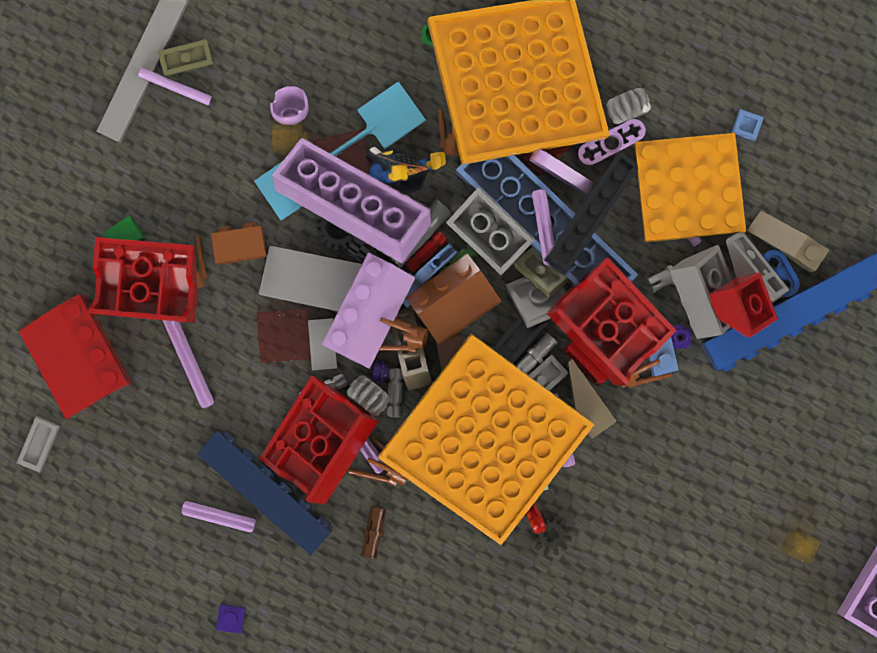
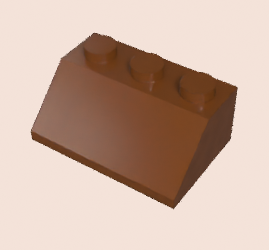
M468 254L406 297L439 346L502 302Z

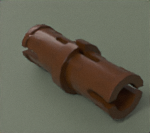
M371 506L367 528H364L365 541L361 556L377 559L380 538L384 535L382 529L387 509Z

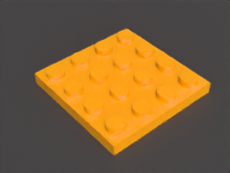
M735 133L641 141L634 144L635 158L638 166L637 177L644 242L746 232Z

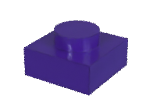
M220 604L216 630L241 634L246 607Z

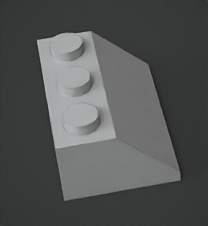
M480 186L446 222L500 275L535 240Z
M717 245L680 261L670 270L672 281L676 285L681 303L686 310L690 326L697 339L723 335L731 327L717 318L709 297L710 293L732 281L720 247Z

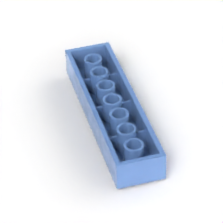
M514 155L461 164L456 169V174L473 191L480 186L535 239L530 246L535 248L541 255L532 196L533 191L539 189L546 190L554 243H556L575 215ZM594 233L565 276H567L568 282L574 286L607 257L630 282L638 274Z

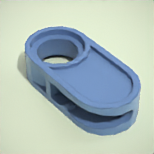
M448 244L413 277L423 286L458 252L453 249L451 244Z

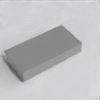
M334 318L308 320L312 370L338 368L336 352L322 345L334 322Z
M36 416L17 464L39 473L42 472L60 425Z

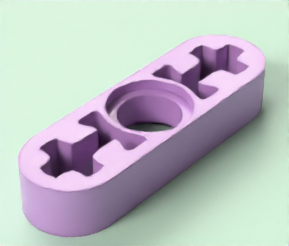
M631 119L609 130L610 136H614L618 140V147L614 150L605 147V139L586 142L578 150L579 162L585 166H593L639 142L645 135L644 124L640 120ZM629 125H632L634 128L639 127L638 137L635 138L634 135H630L625 138L628 143L624 144L622 136L617 131L621 130L623 135L630 130ZM599 141L600 148L605 155L601 156V151L594 154V160L584 159L585 148L592 151L598 147L595 143Z
M538 149L533 152L529 159L533 164L571 188L588 195L593 182L550 154Z

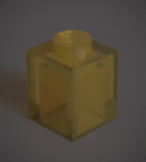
M272 125V151L274 153H290L301 138L309 142V132H305L303 125Z
M790 529L781 552L812 564L820 540Z

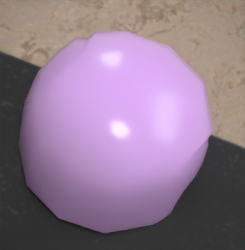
M286 86L277 90L274 102L270 103L272 117L283 125H297L304 120L309 111V103L305 91L297 86Z

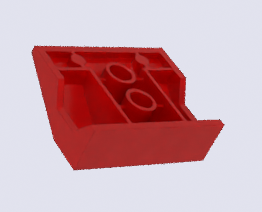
M95 238L93 270L97 280L95 299L90 305L88 313L195 323L198 295L194 245Z
M608 257L567 291L546 313L614 385H627L630 382L631 374L645 359L655 354L676 332V329Z
M81 294L56 306L19 331L65 419L94 405L113 392L132 384L96 314L88 313L90 303L86 295Z
M312 375L259 459L278 476L293 482L306 494V500L309 503L326 504L379 421L360 405Z

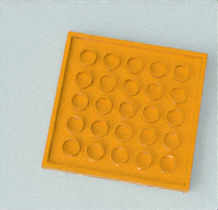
M530 0L428 17L429 31L462 165L534 152L538 149L546 150L601 140L610 136L575 0Z
M470 334L378 457L502 545L594 424L473 334Z

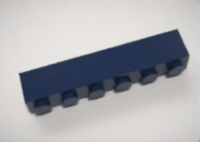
M221 430L217 431L197 455L311 556L333 531L329 528L331 523L323 515L320 514L317 517L310 510L313 507L301 497L298 500L291 493L294 490L286 482L282 481L279 483L272 476L275 473L265 464L260 466L254 461L256 456L246 447L241 449L235 444L237 439L227 430L224 433Z

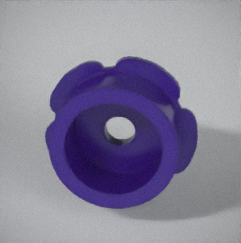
M683 325L674 326L676 332L671 336L673 348L679 350L689 347L691 344L690 339L692 338L691 330L684 328ZM678 335H682L681 340L678 339Z
M383 359L381 361H374L372 368V381H379V384L382 383V379L387 380L389 365L384 364Z

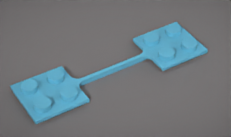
M397 82L357 110L367 124L366 129L330 154L336 157L369 134L376 136L384 149H386L424 123L426 119L400 83ZM279 163L254 182L279 219L283 220L302 206L275 191L272 175L281 163Z

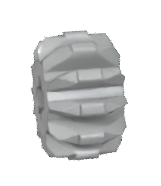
M636 88L615 96L606 104L608 114L615 124H622L635 119L651 109L650 99L643 88Z
M362 375L354 380L347 390L348 396L372 416H378L386 409L387 404L390 402V397L369 378Z

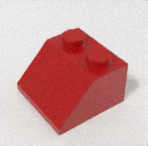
M760 272L735 278L709 294L717 318L746 337H752L778 319Z

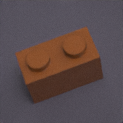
M256 222L242 224V229L232 230V226L217 228V233H211L215 264L222 265L267 258L264 228L257 226Z

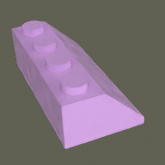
M368 252L322 345L370 369L391 327L382 323L380 319L383 317L392 321L395 320L415 277Z

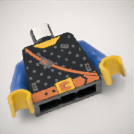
M373 147L366 154V159L371 162L367 175L403 195L421 190L428 172L431 169H439L446 164L444 152L430 154V160L427 158L416 161L399 149L381 152L376 147Z

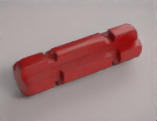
M436 231L431 236L432 239L430 241L427 240L414 253L415 256L413 258L410 257L405 263L412 273H416L421 268V264H425L438 251L437 248L439 246L442 247L447 242V238L442 232Z
M534 502L527 511L526 516L533 532L539 534L540 532H545L546 525L536 502Z

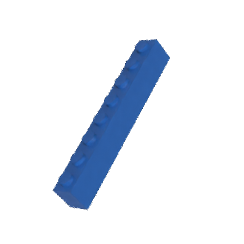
M877 252L774 305L773 307L778 319L752 337H746L734 328H730L723 335L714 336L701 343L714 370L722 369L723 372H726L737 366L735 361L743 357L747 361L759 355L758 350L762 347L767 346L768 349L782 343L780 338L788 334L791 338L803 332V326L809 323L814 326L825 321L826 314L832 311L838 314L848 309L847 303L855 299L859 303L871 297L869 292L877 288Z

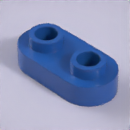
M770 250L764 253L763 257L768 264L771 258L776 260L777 265L772 269L782 281L786 280L789 283V291L782 297L795 295L799 290L800 282L784 253L779 250Z

